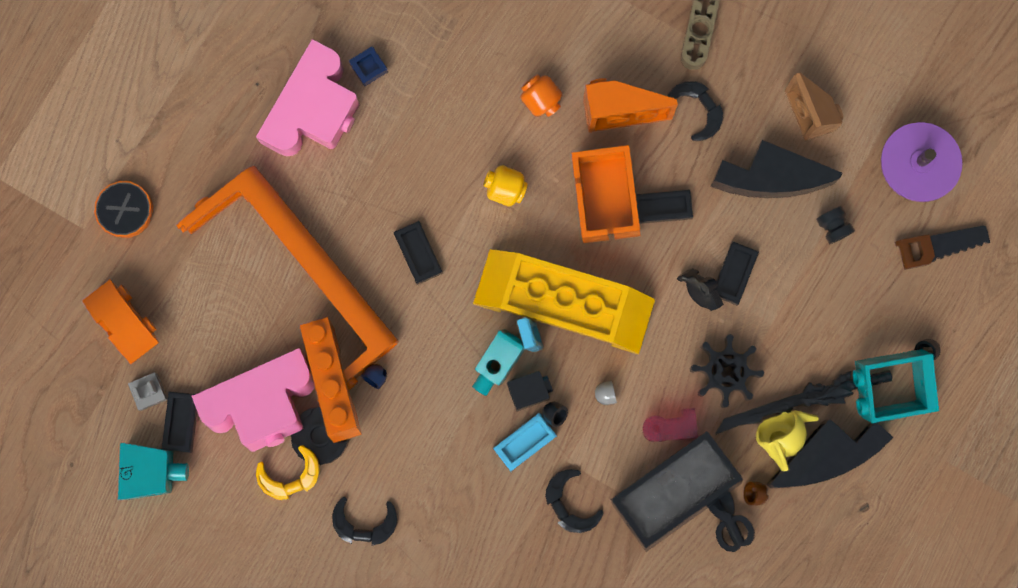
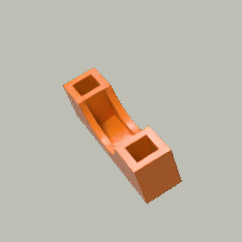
M328 317L300 325L328 437L335 443L362 435L355 406L344 377L340 359L341 352L334 326Z

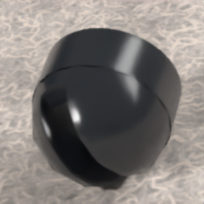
M924 339L916 344L914 350H924L923 347H931L932 351L927 352L933 354L934 360L939 357L941 349L939 343L935 340Z
M555 401L549 402L543 408L544 420L553 427L562 425L568 416V409Z

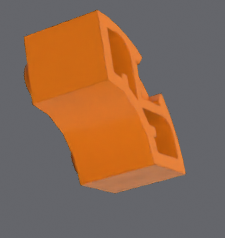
M110 279L82 301L96 323L108 333V339L126 360L132 364L159 343L154 334L157 329L147 316L142 319L129 301L132 299V296L122 284L117 287Z

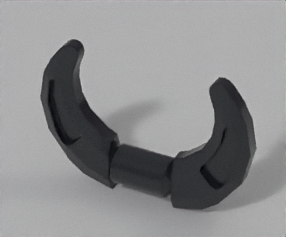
M685 81L676 85L669 92L668 97L677 99L682 96H688L700 100L708 111L706 114L707 124L700 133L692 135L691 140L705 141L719 131L723 121V110L721 104L717 106L707 92L709 88L699 82Z
M567 469L558 472L550 480L545 493L547 505L551 504L560 520L557 523L564 530L574 533L590 531L600 522L603 511L599 510L594 516L586 519L576 517L573 514L569 516L565 505L560 499L563 497V486L566 481L572 477L579 476L581 472L579 470Z
M342 497L334 507L332 514L333 527L342 540L351 544L353 540L372 542L371 546L382 544L395 531L397 512L390 501L386 503V519L382 524L373 528V532L370 530H354V526L346 520L344 515V507L347 502L346 497Z

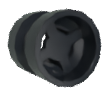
M842 206L816 219L820 227L824 228L825 231L828 230L826 239L829 245L855 232L851 223L844 222L846 220V213Z

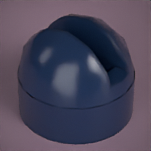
M373 364L365 369L361 377L372 387L380 389L386 381L387 372L380 364Z

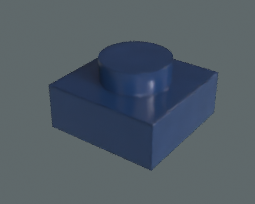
M373 46L349 60V64L364 87L388 73V69Z

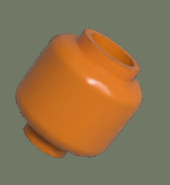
M537 74L521 87L523 91L521 100L534 116L538 117L546 114L547 117H550L561 107L558 102L562 98V92L549 76L543 75L540 77Z

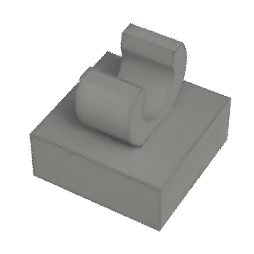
M155 372L128 383L139 411L168 400L159 376Z

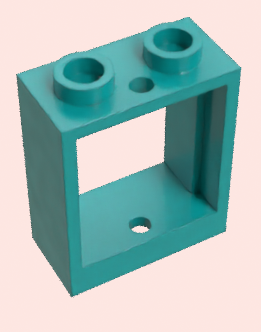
M919 349L855 361L856 370H853V381L855 386L858 387L859 398L856 399V408L863 419L870 423L939 411L932 353ZM912 362L916 401L874 408L870 369Z

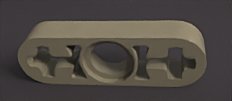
M693 0L681 53V62L687 69L697 70L705 64L719 0H709V3L713 5L708 6L705 16L700 15L703 4L698 2L703 0ZM695 23H703L707 26L708 33L704 36H697L693 33L692 26ZM694 43L700 44L697 55L702 57L697 58L696 62L691 61V56L687 55L691 54Z

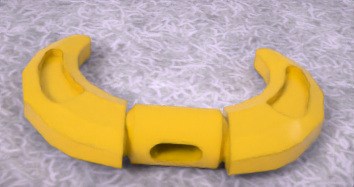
M303 445L299 446L298 449L305 459V469L300 475V479L285 485L283 482L272 480L265 472L264 463L262 461L259 462L256 469L258 485L264 493L278 500L289 499V495L304 489L306 492L309 491L316 484L320 472L319 462L315 454L309 448Z

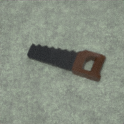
M983 225L931 236L927 234L895 241L896 247L900 249L904 270L927 266L936 261L937 258H944V255L949 257L952 253L958 254L960 250L965 252L968 248L974 249L976 245L982 246L984 243H990L987 228ZM918 243L920 252L918 261H914L910 244Z

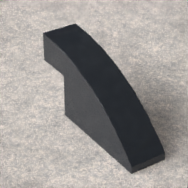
M762 140L757 147L748 170L722 160L710 187L746 197L786 198L809 194L834 185L841 178L842 172Z
M831 419L824 420L805 441L802 449L789 458L787 461L788 471H782L780 468L766 485L770 488L807 486L830 480L865 463L881 451L894 437L876 422L869 423L853 440Z

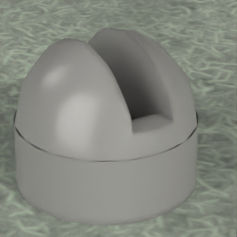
M612 380L599 384L595 389V398L603 405L617 403Z

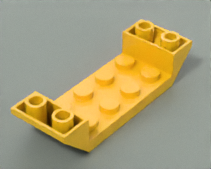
M490 249L473 305L500 313L503 310L611 343L612 347L639 355L655 299L623 284L520 253Z

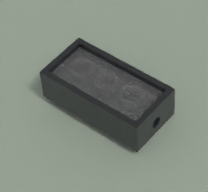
M706 431L613 497L611 503L647 552L740 486L743 478L709 432Z

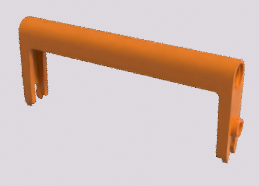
M251 166L210 198L204 197L194 206L195 210L183 218L176 226L182 232L188 230L192 234L240 197H244L247 202H250L366 346L367 350L343 370L348 390H351L358 383L356 378L366 368L375 364L391 351L399 341L256 166Z

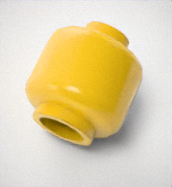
M500 165L494 172L488 171L483 186L487 188L488 199L511 207L515 203L522 201L528 183L525 182L523 173Z

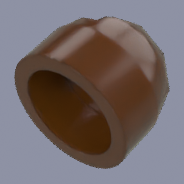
M748 482L743 492L745 502L752 506L763 505L769 499V495H767L768 488L760 482Z

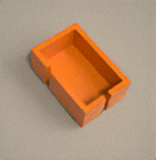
M629 145L573 152L572 161L583 243L609 240V234H614L615 239L640 236Z

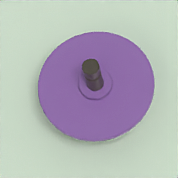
M916 122L902 126L887 139L881 153V169L885 180L897 194L912 201L929 202L945 196L957 184L962 172V155L958 144L947 131L931 123Z

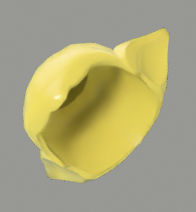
M802 411L782 412L781 415L765 419L759 424L756 431V441L767 451L782 471H788L786 457L797 454L805 444L807 431L804 422L818 421L819 417Z

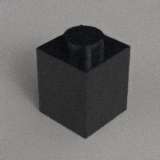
M540 371L507 382L516 412L548 401L550 399L548 393L553 392L548 376L542 377Z

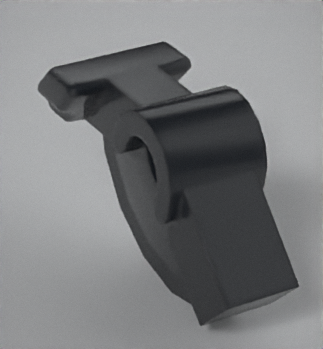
M694 268L685 271L677 277L678 281L687 283L689 295L699 306L713 311L724 305L717 291L718 284L714 278H704L698 275L699 271Z

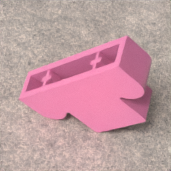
M313 39L311 40L256 136L260 144L281 155L293 156L301 149V135H305L329 149H334L343 133L350 131L355 120L353 115L359 106V101L354 92L335 83L343 75V65L339 55L334 50Z
M298 348L192 396L201 421L215 433H224L229 431L235 424L242 444L251 452H254L265 446H277L284 442L285 437L302 430L303 425L291 397L293 395L296 397L309 395L313 391L315 384L308 360L302 350Z

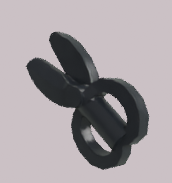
M730 492L720 499L721 503L717 501L709 507V510L718 519L722 520L716 528V538L720 547L729 552H736L741 546L752 544L755 539V530L748 518L742 515H735V503ZM737 521L742 522L746 526L748 531L746 539H744ZM725 527L733 541L734 546L726 543L723 537V530Z

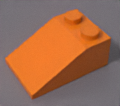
M606 78L590 81V84L585 86L583 98L589 133L672 120L678 106L677 99L619 81H607Z

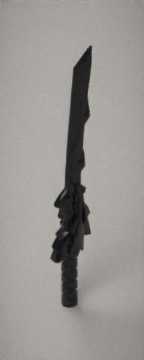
M890 370L870 375L872 386L892 381ZM851 371L837 376L831 385L825 386L821 383L812 385L811 382H808L803 393L724 418L715 435L737 426L758 424L764 416L776 412L789 413L793 411V407L802 404L806 407L812 404L823 406L846 404L844 398L852 396L854 394L852 391L858 389V387L855 386L853 379H850Z

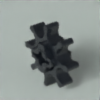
M731 334L725 337L726 346L722 352L712 350L709 343L704 342L701 345V349L709 356L708 364L706 366L694 364L690 367V372H701L707 377V385L698 391V396H704L709 389H716L722 395L720 404L722 408L729 406L728 397L731 391H739L746 401L751 400L754 396L745 387L746 379L750 376L761 378L765 374L763 370L753 371L747 366V357L756 352V347H749L744 354L736 353L732 348L734 337ZM731 366L733 369L730 372L731 376L723 377L721 374L724 370L723 367ZM722 384H728L730 387L722 386Z

